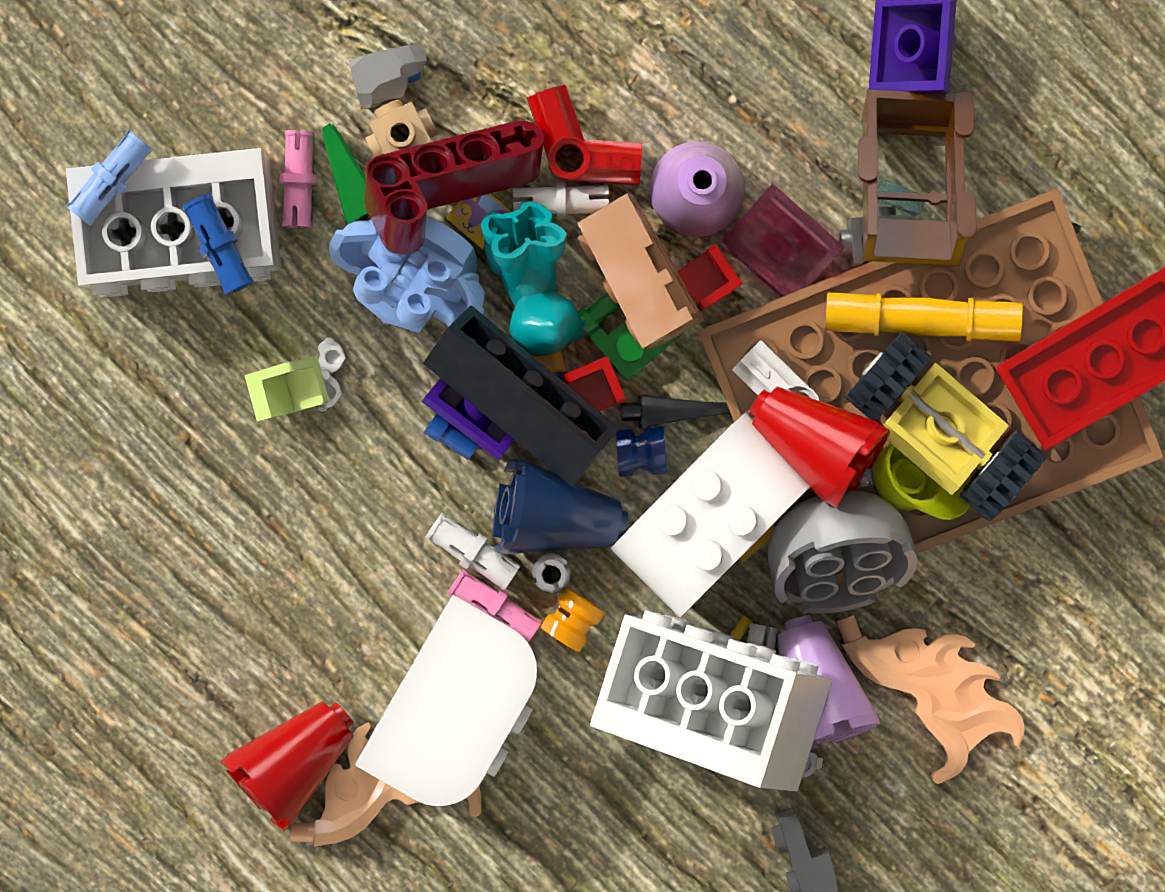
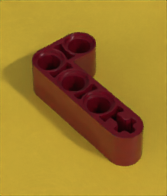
M523 120L513 121L372 158L367 163L365 171L364 205L384 246L397 254L414 253L424 244L428 209L535 181L541 170L544 146L543 131L532 122Z

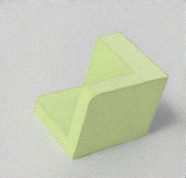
M317 356L283 363L245 375L257 421L327 403L329 400Z

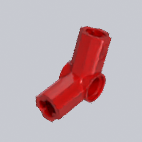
M566 84L540 91L526 98L534 123L543 131V149L548 161L549 170L555 178L566 183L580 181L640 185L642 143L585 140ZM563 148H575L581 153L583 164L578 170L565 172L557 166L555 158Z

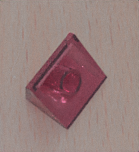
M773 183L720 242L726 250L780 297L809 287L845 248Z

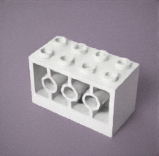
M261 148L143 160L125 182L128 186L123 194L119 192L115 194L91 226L70 210L78 286L91 289L92 295H99L101 298L128 295V286L140 285L141 290H147V292L176 290L175 281L189 280V285H195V287L221 285L208 257H202L198 249L201 243L186 212L182 208L187 202L209 193L213 197L220 216L226 214L234 220L233 227L228 228V232L234 231L238 239L235 246L253 281L271 280L270 271L282 270L270 157ZM93 166L66 168L69 202L94 174L91 170ZM178 219L179 222L185 225V231L180 233L179 239L175 240L168 235V229L173 226V221ZM128 225L136 229V237L132 238L129 245L121 241V233L125 231Z
M645 610L642 618L624 615L590 726L759 788L798 791L832 680L816 675L819 666L813 663L778 655L776 651L760 645L733 640V636L712 629L693 626L692 622L678 617Z

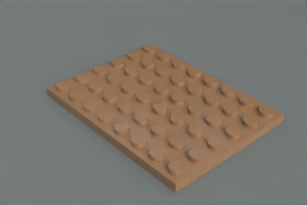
M1058 188L978 219L975 236L971 239H966L960 266L872 261L698 330L734 422L750 410L758 395L732 369L760 340L779 356L808 386L815 390L819 396V401L868 418L850 403L845 396L863 376L862 373L880 352L883 353L899 334L879 332V336H874L872 333L825 331L828 292L867 295L881 293V298H933L968 302V298H974V300L1022 303L1020 342L981 339L966 341V336L907 335L932 356L907 387L911 384L915 386L936 362L1009 425L989 450L992 454L1013 432L1018 430L1047 455L1045 461L1032 475L1033 477L1024 488L991 521L986 520L971 506L966 513L951 520L939 519L918 509L910 511L897 509L909 527L916 553L1164 458L1140 396L1044 451L995 369V366L1103 303ZM796 391V393L809 397L804 392ZM898 396L894 403L885 411V413L877 420V422H880L882 424L885 423V421L900 405V402L898 401L900 396ZM867 468L863 477H867L868 482L862 483V481H859L861 484L857 490L878 496L872 482V468ZM977 468L970 474L971 478L979 471ZM809 487L774 523L775 527L789 510L817 494ZM843 569L835 573L838 584L846 581Z

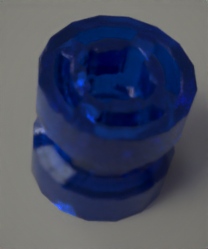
M664 427L648 428L645 433H640L638 436H635L631 429L619 430L616 433L619 477L634 476L638 469L641 468L642 471L647 470L652 475L667 474Z

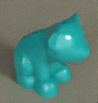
M521 202L520 209L499 214L493 210L485 215L481 228L487 264L493 274L501 277L505 291L515 306L509 326V337L532 356H547L557 353L570 345L572 341L580 339L586 333L583 329L586 321L579 317L571 300L556 292V261L564 254L567 233L562 227L553 223L552 213L544 205L535 202Z

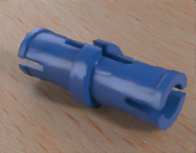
M211 193L201 195L184 204L182 208L186 212L201 243L198 249L203 258L208 257L225 296L236 293L254 283L235 246L238 239L234 231L228 232Z

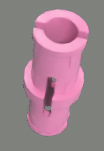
M286 130L285 173H280V184H284L282 227L297 228L299 226L301 228H312V186L317 185V175L313 174L315 132L300 130L299 133L296 130Z
M465 568L462 569L447 592L448 595H455L512 628L528 643L542 623V620L509 600L507 592L502 589L497 592L469 573Z

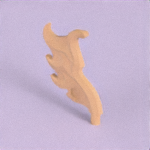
M854 614L836 621L844 640L841 646L851 662L864 676L879 685L907 692L915 697L917 701L915 713L926 728L942 744L947 754L945 765L931 774V779L935 783L940 784L958 775L967 764L968 753L982 739L992 733H1009L1013 738L1014 745L1020 746L1025 731L1021 715L1009 703L994 699L984 689L986 679L999 681L1000 676L990 667L976 662H968L958 655L961 647L973 648L976 645L969 638L960 634H945L925 645L923 640L927 637L926 630L911 628L899 630L881 639H868L865 635L862 636Z
M369 722L354 731V737L348 744V759L351 767L343 769L341 764L335 763L329 772L325 784V810L321 819L315 820V823L293 822L291 825L290 842H312L314 847L335 844L350 839L363 831L384 805L392 799H399L406 805L418 803V801L355 766V762L368 742L365 735L371 727ZM478 786L467 797L470 814L474 817L481 814V792Z

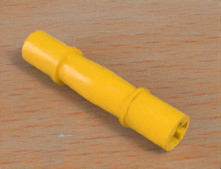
M828 292L825 331L872 333L874 336H879V332L900 334L903 331L906 335L966 336V341L981 339L1020 342L1023 305L1016 302L974 300V298H968V302L933 298H881V293L867 295Z

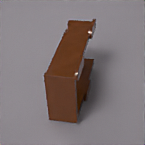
M867 89L862 113L863 137L858 142V177L863 181L862 261L960 266L966 239L973 238L977 231L976 198L972 193L965 191L964 138L970 137L974 131L972 95L968 92L937 94ZM877 134L945 137L946 194H941L938 191H931L930 193L877 191ZM878 200L929 202L931 205L946 203V221L878 218Z

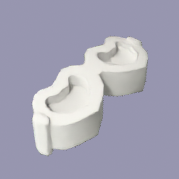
M332 337L325 338L318 346L321 354L318 361L329 398L327 403L317 406L321 412L333 407L342 394L337 379L332 376V373L340 368L346 357L341 345Z

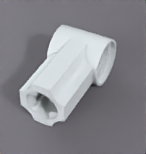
M762 340L732 369L757 395L764 389L771 393L774 388L779 386L793 392H804L810 398L819 401V396L815 390L808 386Z

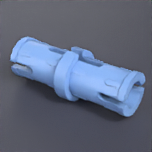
M130 130L125 133L126 135L102 164L99 162L95 163L91 168L94 174L71 202H68L66 205L68 209L90 226L117 192L123 194L128 187L125 182L147 155L153 151L152 148Z

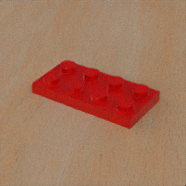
M1165 267L995 366L996 371L1044 451L1165 381Z

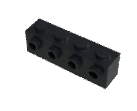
M471 305L446 329L423 362L442 381L451 386L474 405L477 410L486 415L570 486H573L620 429Z

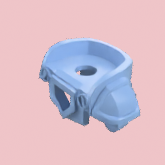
M427 216L423 246L411 254L402 255L388 250L382 243L370 218L367 220H356L348 224L343 230L337 229L329 243L331 261L345 271L357 275L353 287L356 299L380 318L383 324H392L420 333L432 316L449 327L470 305L482 315L484 314L485 310L482 305L485 291L479 283V276L476 274L477 257L473 246L457 232L432 217Z

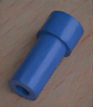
M436 413L424 434L436 442L439 440L469 460L478 444L450 426L448 421Z

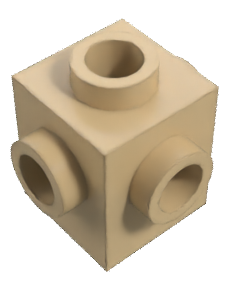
M397 99L374 111L377 118L368 122L374 134L365 138L374 157L430 143L432 142L430 138L437 135L438 132L426 108L417 112L412 101L402 105L400 99ZM398 125L407 126L410 130L408 139L404 142L393 140L391 133L394 127Z

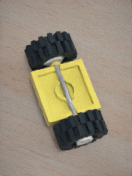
M902 331L883 353L880 352L862 373L863 376L845 398L869 419L877 421L900 396L898 399L900 405L883 424L890 431L887 440L951 495L961 487L973 470L977 468L979 471L971 478L959 496L986 520L991 521L1024 488L1033 477L1032 475L1045 461L1047 455L1018 430L1013 432L992 454L989 450L1009 425L936 362L915 386L911 384L907 387L932 356Z

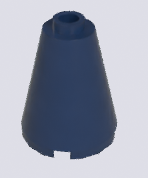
M510 458L503 472H509L512 475L509 485L499 484L497 491L492 537L501 538L502 542L493 546L495 552L521 554L613 547L617 539H620L626 533L628 512L622 510L620 500L577 482L570 486L557 474L524 460Z

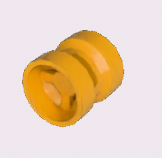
M566 587L558 599L560 606L555 613L547 615L540 628L580 653L587 642L586 633L591 626L599 624L605 612L583 596Z

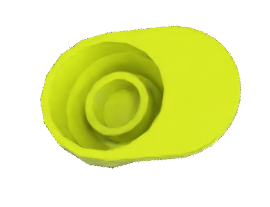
M891 443L882 449L872 467V482L879 497L891 503L896 509L907 511L918 509L939 519L951 520L960 517L970 508V505L959 495L970 482L971 475L951 495Z

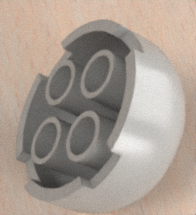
M847 490L837 509L830 504L828 506L818 495L806 499L793 507L776 525L769 541L767 554L769 571L777 599L781 603L787 600L800 603L802 612L835 613L876 602L874 593L887 588L893 583L899 587L904 586L915 573L918 564L911 533L901 513L885 499L875 494L858 490ZM843 569L846 581L838 584L835 573Z

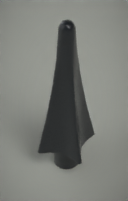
M638 395V402L620 403L621 422L639 421V428L700 417L731 414L726 402H705Z

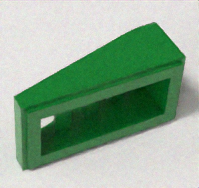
M329 123L322 127V136L345 220H347L348 224L356 220H365L369 217L364 205L365 174L337 127Z

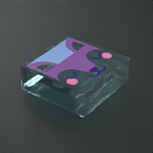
M886 179L877 183V191L917 193ZM878 200L880 203L894 206L897 210L914 217L921 213L925 203Z

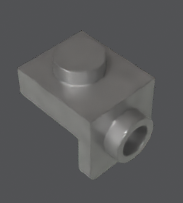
M894 206L878 207V218L909 219V214L896 215V207ZM863 217L850 218L847 220V229L839 231L841 258H849L850 268H857L863 265Z

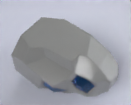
M418 44L406 45L350 60V68L361 109L387 104L394 99L402 98L408 86L421 80L424 66L427 63L424 49Z

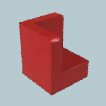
M716 244L678 270L679 275L701 312L742 285V282Z
M608 356L563 375L566 384L599 411L626 401Z

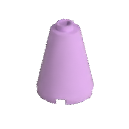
M696 141L678 145L662 156L653 170L649 191L653 209L663 223L679 234L700 237L715 234L733 221L742 206L745 187L742 172L729 153L714 144ZM693 176L704 177L709 182L710 187L704 190L698 189L693 184Z
M806 615L785 622V631L777 635L779 655L790 659L791 657L818 665L819 668L816 675L832 680L811 749L819 748L818 744L830 741L836 743L876 728V725L880 724L878 714L823 621L813 622L811 615Z

